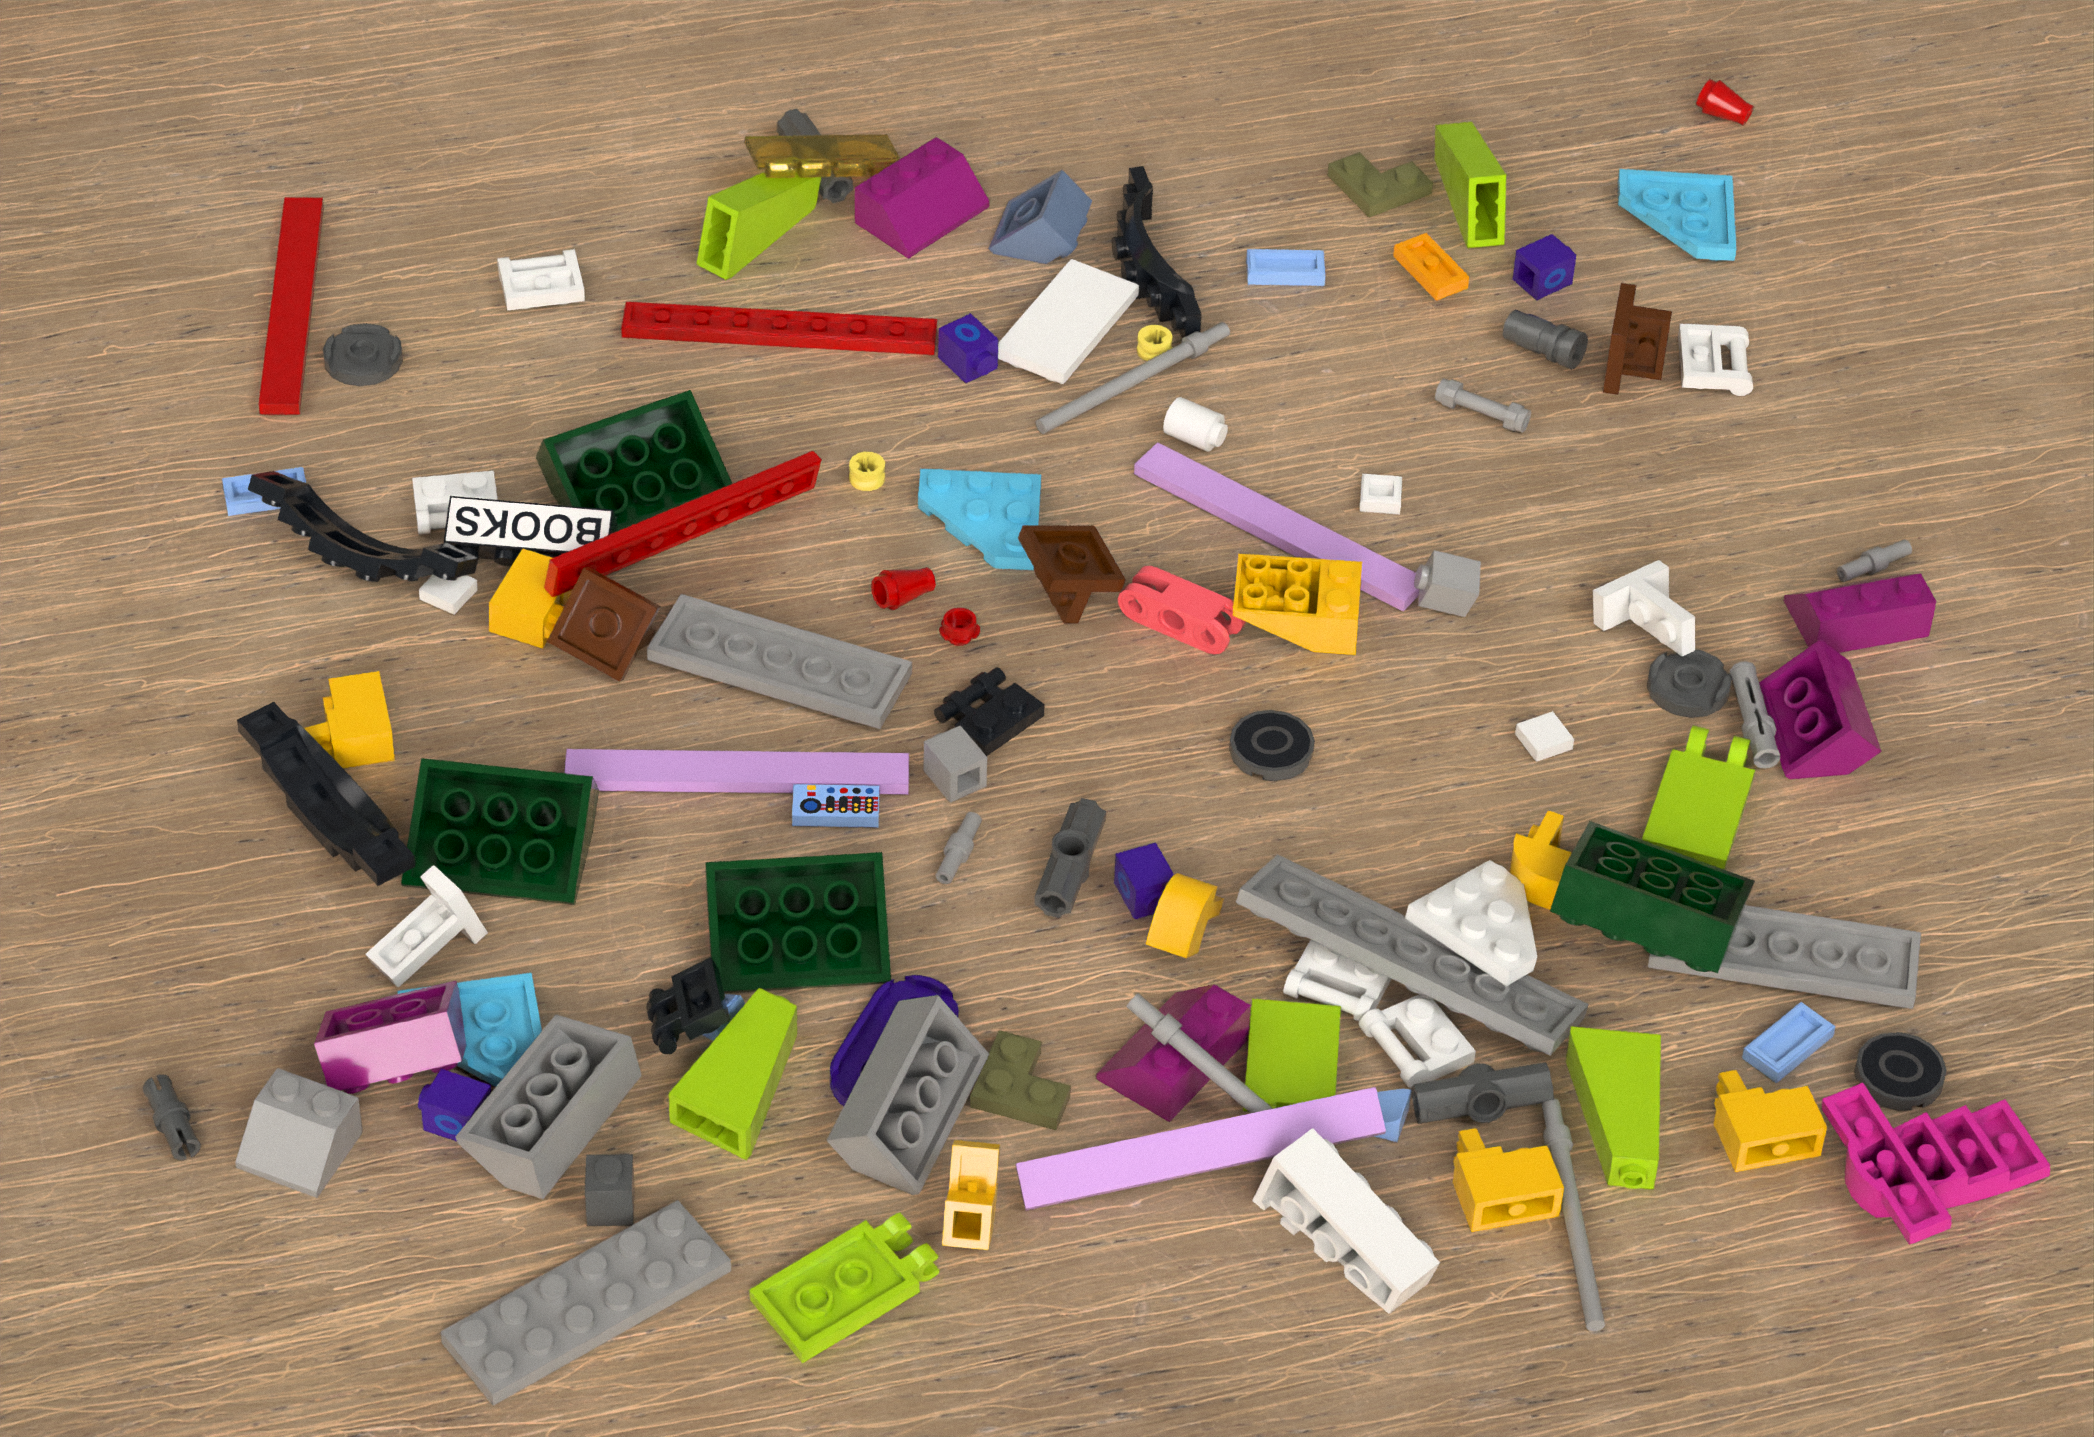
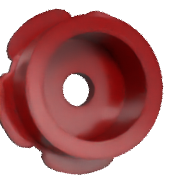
M953 608L947 611L941 621L942 626L939 628L941 637L957 646L968 644L971 639H976L980 634V626L976 624V615L966 608Z

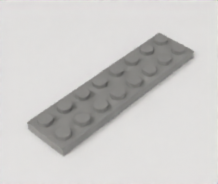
M1278 854L1240 888L1236 903L1250 909L1254 915L1268 918L1287 927L1290 932L1297 936L1307 937L1320 943L1336 955L1346 956L1357 961L1375 974L1385 975L1404 984L1414 993L1431 997L1445 1004L1453 1012L1468 1015L1484 1023L1492 1031L1505 1033L1523 1042L1533 1051L1544 1052L1551 1056L1569 1036L1571 1026L1577 1027L1583 1021L1589 1004L1529 975H1525L1512 984L1505 986L1405 919L1406 916Z

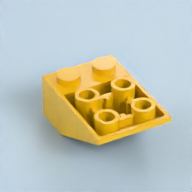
M1238 553L1233 616L1312 652L1356 655L1362 562Z

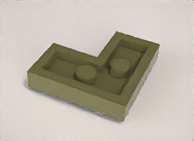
M1360 152L1328 164V177L1369 218L1432 194L1433 182L1412 161L1382 173Z
M999 1030L970 1095V1107L1057 1131L1070 1099L1071 1086L1032 1075L1041 1055L1042 1041Z

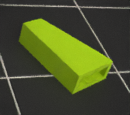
M1472 122L1435 125V162L1466 247L1477 248L1505 245L1506 173Z
M793 160V161H787V162H785V163L800 164V163H798V162H796V161H794V160ZM780 164L708 196L696 265L725 280L732 278L816 208L822 174L804 165Z
M758 988L669 1092L670 1123L747 1160L753 1152L797 1037V1005L792 1004L783 996L774 995Z
M1571 1026L1566 1064L1607 1185L1621 1186L1629 1189L1642 1188L1654 1190L1659 1163L1661 1035Z

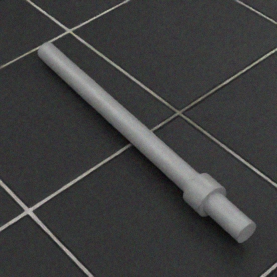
M1220 322L1202 333L1195 331L1182 338L1181 344L1037 419L1036 427L1038 431L1045 434L1188 357L1194 359L1206 353L1210 345L1230 335L1226 323Z
M1139 993L1127 1004L1126 1007L1153 1029L1151 1034L1164 1046L1168 1043L1249 1113L1273 1109L1181 1030L1183 1025L1169 1013L1166 1016L1163 1015Z
M1548 1100L1542 1103L1546 1129L1543 1132L1544 1143L1549 1148L1564 1186L1562 1209L1586 1328L1590 1331H1598L1604 1328L1605 1322L1570 1151L1573 1148L1569 1127L1564 1125L1559 1100Z

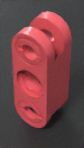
M1153 566L1142 567L1133 577L1132 583L1128 584L1118 596V605L1121 611L1131 620L1213 655L1221 654L1225 651L1230 642L1229 635L1240 632L1246 621L1233 616V600ZM1221 612L1227 613L1231 620L1227 621Z

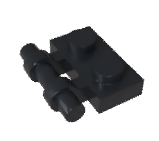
M995 667L988 673L981 672L972 678L970 685L961 692L953 691L943 699V704L934 710V715L941 723L947 722L952 717L958 722L955 724V728L961 726L982 752L988 756L1044 716L1045 704L1016 683H1013L1005 690H1001L997 686L1006 680V676L1000 668ZM978 699L985 702L977 709L971 706Z
M711 957L671 976L672 988L665 991L656 988L649 993L646 1009L648 1018L653 1023L651 1035L653 1042L659 1046L661 1053L669 1055L675 1052L679 1034L683 1032L686 1033L689 1040H692L702 1034L711 1033L730 1021L720 972Z

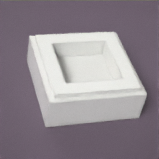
M1362 474L1359 511L1400 515L1402 477Z
M433 574L419 589L420 600L455 615L478 590L477 580L465 575L458 577L455 581L439 578Z
M1553 711L1516 724L1515 735L1536 762L1573 749L1574 738Z

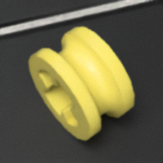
M1161 325L1143 327L1138 332L1137 337L1138 356L1145 361H1149L1171 349L1173 340L1171 331Z
M861 452L850 459L849 481L852 486L862 491H872L883 485L885 482V461L883 457L873 452Z

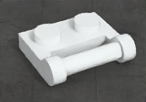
M575 249L563 250L561 255L510 261L509 257L497 258L499 279L502 284L507 311L585 301L584 286Z
M1700 324L1679 325L1678 343L1683 388L1726 389L1737 396H1745L1752 391L1753 380L1751 374L1748 373L1746 357L1749 336L1745 328ZM1720 345H1726L1730 349L1732 370L1722 369Z
M494 471L412 478L418 535L431 534L432 529L446 528L450 496L497 500Z
M1310 940L1296 967L1290 971L1283 993L1294 998H1298L1301 995L1325 1005L1341 1006L1342 1011L1354 1015V1020L1359 1022L1366 1012L1376 1009L1391 978L1375 974L1368 970L1365 965L1346 956L1336 955L1329 951L1326 946Z
M1424 994L1414 996L1382 1011L1372 1009L1366 1012L1359 1021V1027L1366 1036L1374 1037L1401 1070L1400 1077L1410 1089L1413 1084L1434 1081L1474 1063L1475 1049L1431 997ZM1395 1028L1421 1060H1415L1391 1031Z

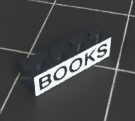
M450 496L443 543L451 544L457 549L478 558L492 559L497 564L512 566L522 549L554 558L617 532L618 523L614 510Z

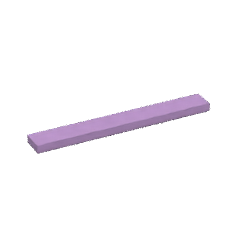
M1158 442L1134 464V475L1295 557L1362 562L1360 590L1403 612L1419 596V589L1414 587L1415 572Z
M566 749L565 773L593 776L599 791L793 793V784L879 786V794L908 795L909 753Z
M1376 1087L1020 1162L1016 1163V1171L1025 1211L1270 1159L1312 1128L1323 1139L1330 1141L1333 1145L1382 1135L1386 1133L1377 1090Z

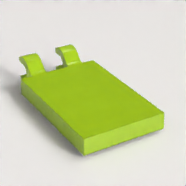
M1693 725L1685 752L1675 749L1671 751L1642 840L1725 870L1754 780L1755 770L1745 767L1748 757L1747 751L1751 740L1734 736L1727 762L1706 758L1703 756L1707 744L1705 743L1709 729Z
M1252 998L1245 1085L1273 1109L1335 1096L1341 1006Z
M901 1212L894 1214L875 1229L865 1220L749 1290L750 1301L798 1359L804 1363L920 1293L919 1281H929L940 1273L939 1268L933 1263L938 1259V1255L928 1243L918 1246L901 1260L893 1251H901L913 1242V1238L906 1232L912 1228L911 1224Z

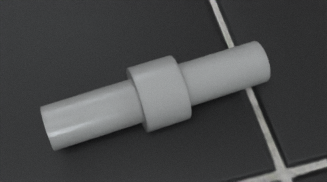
M1904 539L1885 548L1877 546L1862 552L1859 559L1839 566L1837 568V575L1842 582H1846L1865 573L1873 575L1888 568L1889 563L1912 553L1911 544L1908 540Z
M968 812L957 833H953L945 845V857L936 873V879L940 883L950 884L960 864L968 860L974 848L972 840L982 822L981 817L977 813Z

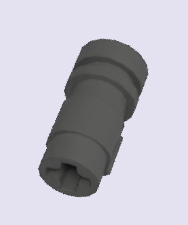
M1514 310L1509 314L1503 327V337L1535 353H1542L1546 355L1547 360L1571 370L1580 364L1588 345L1586 333L1571 329L1563 324L1555 326L1552 322L1518 310Z

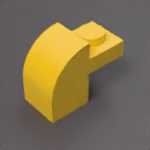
M1549 810L1540 826L1533 824L1528 837L1516 833L1509 872L1524 884L1528 902L1548 910L1551 909L1564 867L1572 852L1558 848L1564 816Z
M1179 873L1174 874L1167 883L1156 907L1146 945L1184 958L1197 954L1207 921L1220 915L1224 898L1215 895L1217 886Z
M954 1140L952 1145L949 1191L945 1201L942 1246L989 1250L996 1210L1000 1144Z

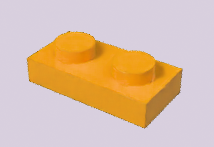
M1427 233L1394 245L1393 257L1436 301L1468 289L1469 276Z

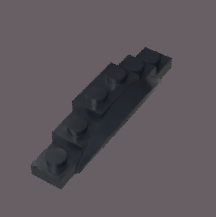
M1144 166L1129 168L1128 184L1123 185V210H1118L1117 236L1112 237V252L1114 259H1120L1122 279L1138 284L1139 295L1136 299L1146 298L1149 308H1155L1159 321H1171L1173 330H1179L1182 338L1195 331L1201 332L1202 313L1196 301L1193 287L1177 274L1160 255L1150 240L1143 224V220H1151L1152 183L1149 181Z
M276 471L251 475L248 490L261 495L262 502L271 506L281 507L278 520L291 525V530L294 533L311 537L308 546L309 551L321 555V560L328 565L336 567L346 566L356 570L355 575L363 580L378 582L380 578L395 575L404 580L418 581L420 577L434 574L439 578L455 581L458 577L474 574L479 558L457 549L451 544L442 543L424 547L423 549H407L389 545L364 534L344 521L322 501L309 484L292 479Z
M275 702L237 719L238 732L261 756L263 770L285 793L287 807L332 857L340 854L355 872L363 869L377 886L415 867L414 854L399 839V832L382 810L336 760L295 719L289 718Z

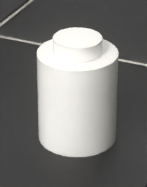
M1178 397L1171 404L1166 414L1163 431L1169 436L1209 452L1215 446H1221L1227 435L1228 426L1225 425L1224 415Z

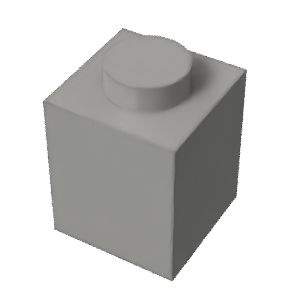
M1434 550L1426 564H1420L1416 571L1414 587L1419 589L1418 606L1466 617L1479 596L1481 561Z
M961 726L936 734L924 741L923 771L950 803L987 787V756Z

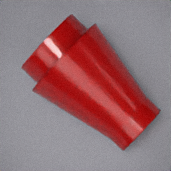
M1709 79L1696 101V105L1702 108V113L1737 122L1743 126L1747 123L1754 109L1753 105L1747 103L1721 80L1715 82Z
M928 567L921 569L883 570L879 576L873 578L871 590L873 598L880 608L896 610L917 597L933 591L936 581L933 572Z

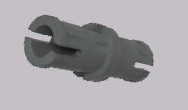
M156 1075L162 1088L160 1091L157 1089L153 1078H149L143 1085V1092L154 1111L153 1121L157 1130L164 1133L171 1148L172 1156L175 1159H187L182 1148L183 1144L186 1145L191 1158L194 1157L201 1149V1144L189 1123L190 1113L186 1104L179 1101L169 1076Z

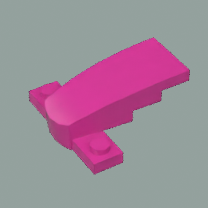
M1864 1083L1822 1099V1111L1847 1148L1845 1183L1850 1195L1861 1208L1875 1218L1892 1217L1909 1245L1950 1229L1952 1217L1946 1210L1947 1208L1999 1195L2050 1176L2049 1162L2006 1099L1973 1113L1964 1105L1933 1120L1926 1112L1895 1128L1891 1126Z

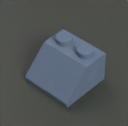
M1061 170L1008 201L988 249L993 254L1047 264L1059 256L1065 258L1078 245L1077 237L1088 220L1086 215L1092 200Z

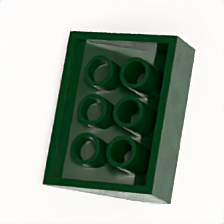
M691 390L543 439L536 455L549 489L559 505L614 510L618 523L617 531L733 484Z
M421 758L407 848L414 854L415 867L403 873L401 885L428 889L421 876L434 865L462 893L575 905L593 834L599 788L593 776Z
M1589 821L1564 867L1550 912L1559 915L1568 924L1576 926L1585 924L1601 930V933L1609 939L1615 941L1628 940L1642 945L1644 950L1655 956L1665 957L1669 955L1685 961V964L1693 970L1718 973L1755 881Z
M882 852L705 862L710 955L719 969L724 993L754 992L758 988L771 991L884 984L891 981Z

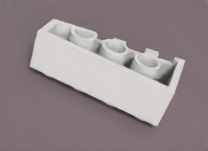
M1313 1128L1273 1157L1252 1200L1263 1210L1271 1206L1284 1216L1281 1218L1280 1224L1293 1235L1301 1230L1312 1239L1315 1245L1314 1252L1324 1261H1338L1344 1266L1345 1278L1389 1314L1426 1286L1440 1263L1434 1257L1430 1246L1423 1240L1416 1238L1403 1224L1397 1211L1390 1206H1386L1371 1190L1368 1181L1361 1174L1354 1172L1339 1156L1336 1147L1330 1141L1323 1139Z

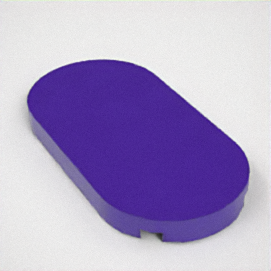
M911 975L905 976V981H898L894 983V979L888 981L875 991L836 1052L830 1065L831 1091L841 1105L844 1106L898 1001L939 995L959 1018L958 1004L953 999V993L944 983L927 976Z

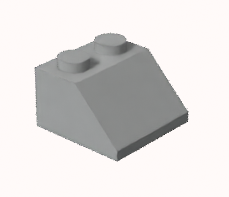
M277 1068L254 1100L235 1161L236 1168L318 1198L362 1134L359 1098Z

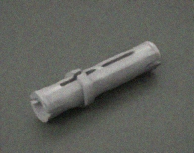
M1742 661L1733 665L1730 669V676L1744 720L1741 728L1745 739L1751 740L1750 746L1754 764L1759 768H1770L1780 761V752L1777 749L1774 738L1776 726L1774 719L1768 716L1755 665L1748 661Z

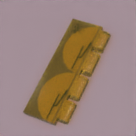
M887 134L745 136L744 144L757 169H765L764 173L767 178H794L796 172L800 178L830 177L831 171L835 177H865L867 171L870 176H874L900 160Z

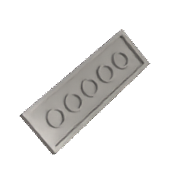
M683 594L679 596L647 647V660L878 729H881L912 675V661Z
M1745 905L1718 973L1712 971L1699 972L1688 967L1685 961L1669 955L1660 957L1650 953L1648 968L1913 1009L1916 998L1921 932Z
M677 1200L442 1330L441 1342L494 1406L731 1272V1260Z

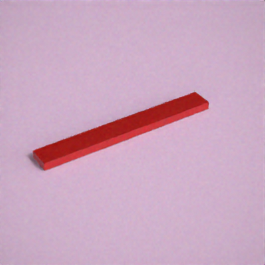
M284 197L258 403L259 414L300 415L324 211L323 197Z
M626 302L621 332L622 338L935 355L937 319Z
M810 451L549 560L544 589L551 597H556L572 590L583 568L587 566L606 576L809 491L815 487L822 459L814 451Z

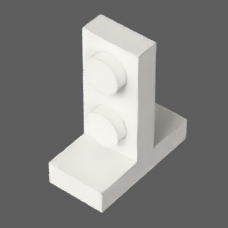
M1657 560L1593 590L1594 624L1603 631L1631 619L1636 625L1645 629L1680 656L1695 651V616L1669 598V567L1661 561Z
M434 865L421 876L431 895L366 953L370 962L397 988L460 931L474 944L488 933L462 891Z

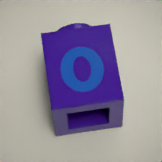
M1550 234L1516 250L1512 280L1537 301L1573 284L1576 254L1570 247L1563 244L1553 234Z
M970 313L939 328L938 358L962 381L968 383L998 369V338Z
M1156 842L1116 853L1114 884L1134 920L1154 915L1160 897L1167 883L1174 875Z
M441 1069L432 1084H426L423 1087L418 1099V1109L422 1112L423 1130L457 1142L456 1135L491 1094V1085Z

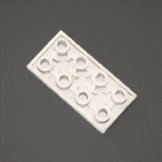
M1071 259L998 343V359L1010 363L1014 367L1043 376L1049 381L1064 384L1138 297L1139 285Z

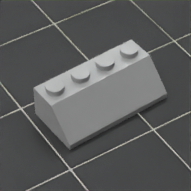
M939 995L898 1001L826 1141L854 1171L911 1195L920 1194L989 1053Z
M555 1014L456 1135L457 1143L506 1188L544 1199L642 1076L631 1036Z

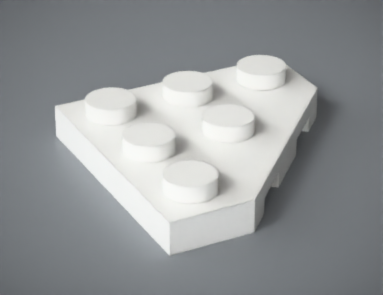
M1489 860L1408 905L1405 919L1503 985L1508 986L1534 971L1537 952L1524 884L1503 866Z

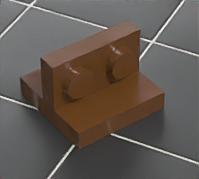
M1621 283L1603 393L1619 395L1622 375L1655 380L1662 379L1672 311L1634 306L1637 285Z
M1022 526L1018 540L1034 566L1036 577L1040 580L1050 598L1051 604L1055 607L1063 623H1079L1092 592H1121L1126 579L1095 526Z
M587 566L583 568L547 642L620 682L624 680L638 651L649 645L655 633V630L650 627L661 606Z

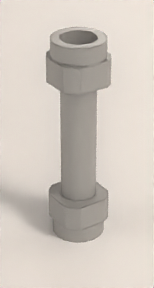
M1443 378L1435 393V400L1441 402L1442 405L1454 409L1458 404L1503 421V428L1513 432L1519 431L1523 433L1531 418V410L1525 409L1523 405L1512 402L1510 406H1506L1463 390V383L1453 379Z

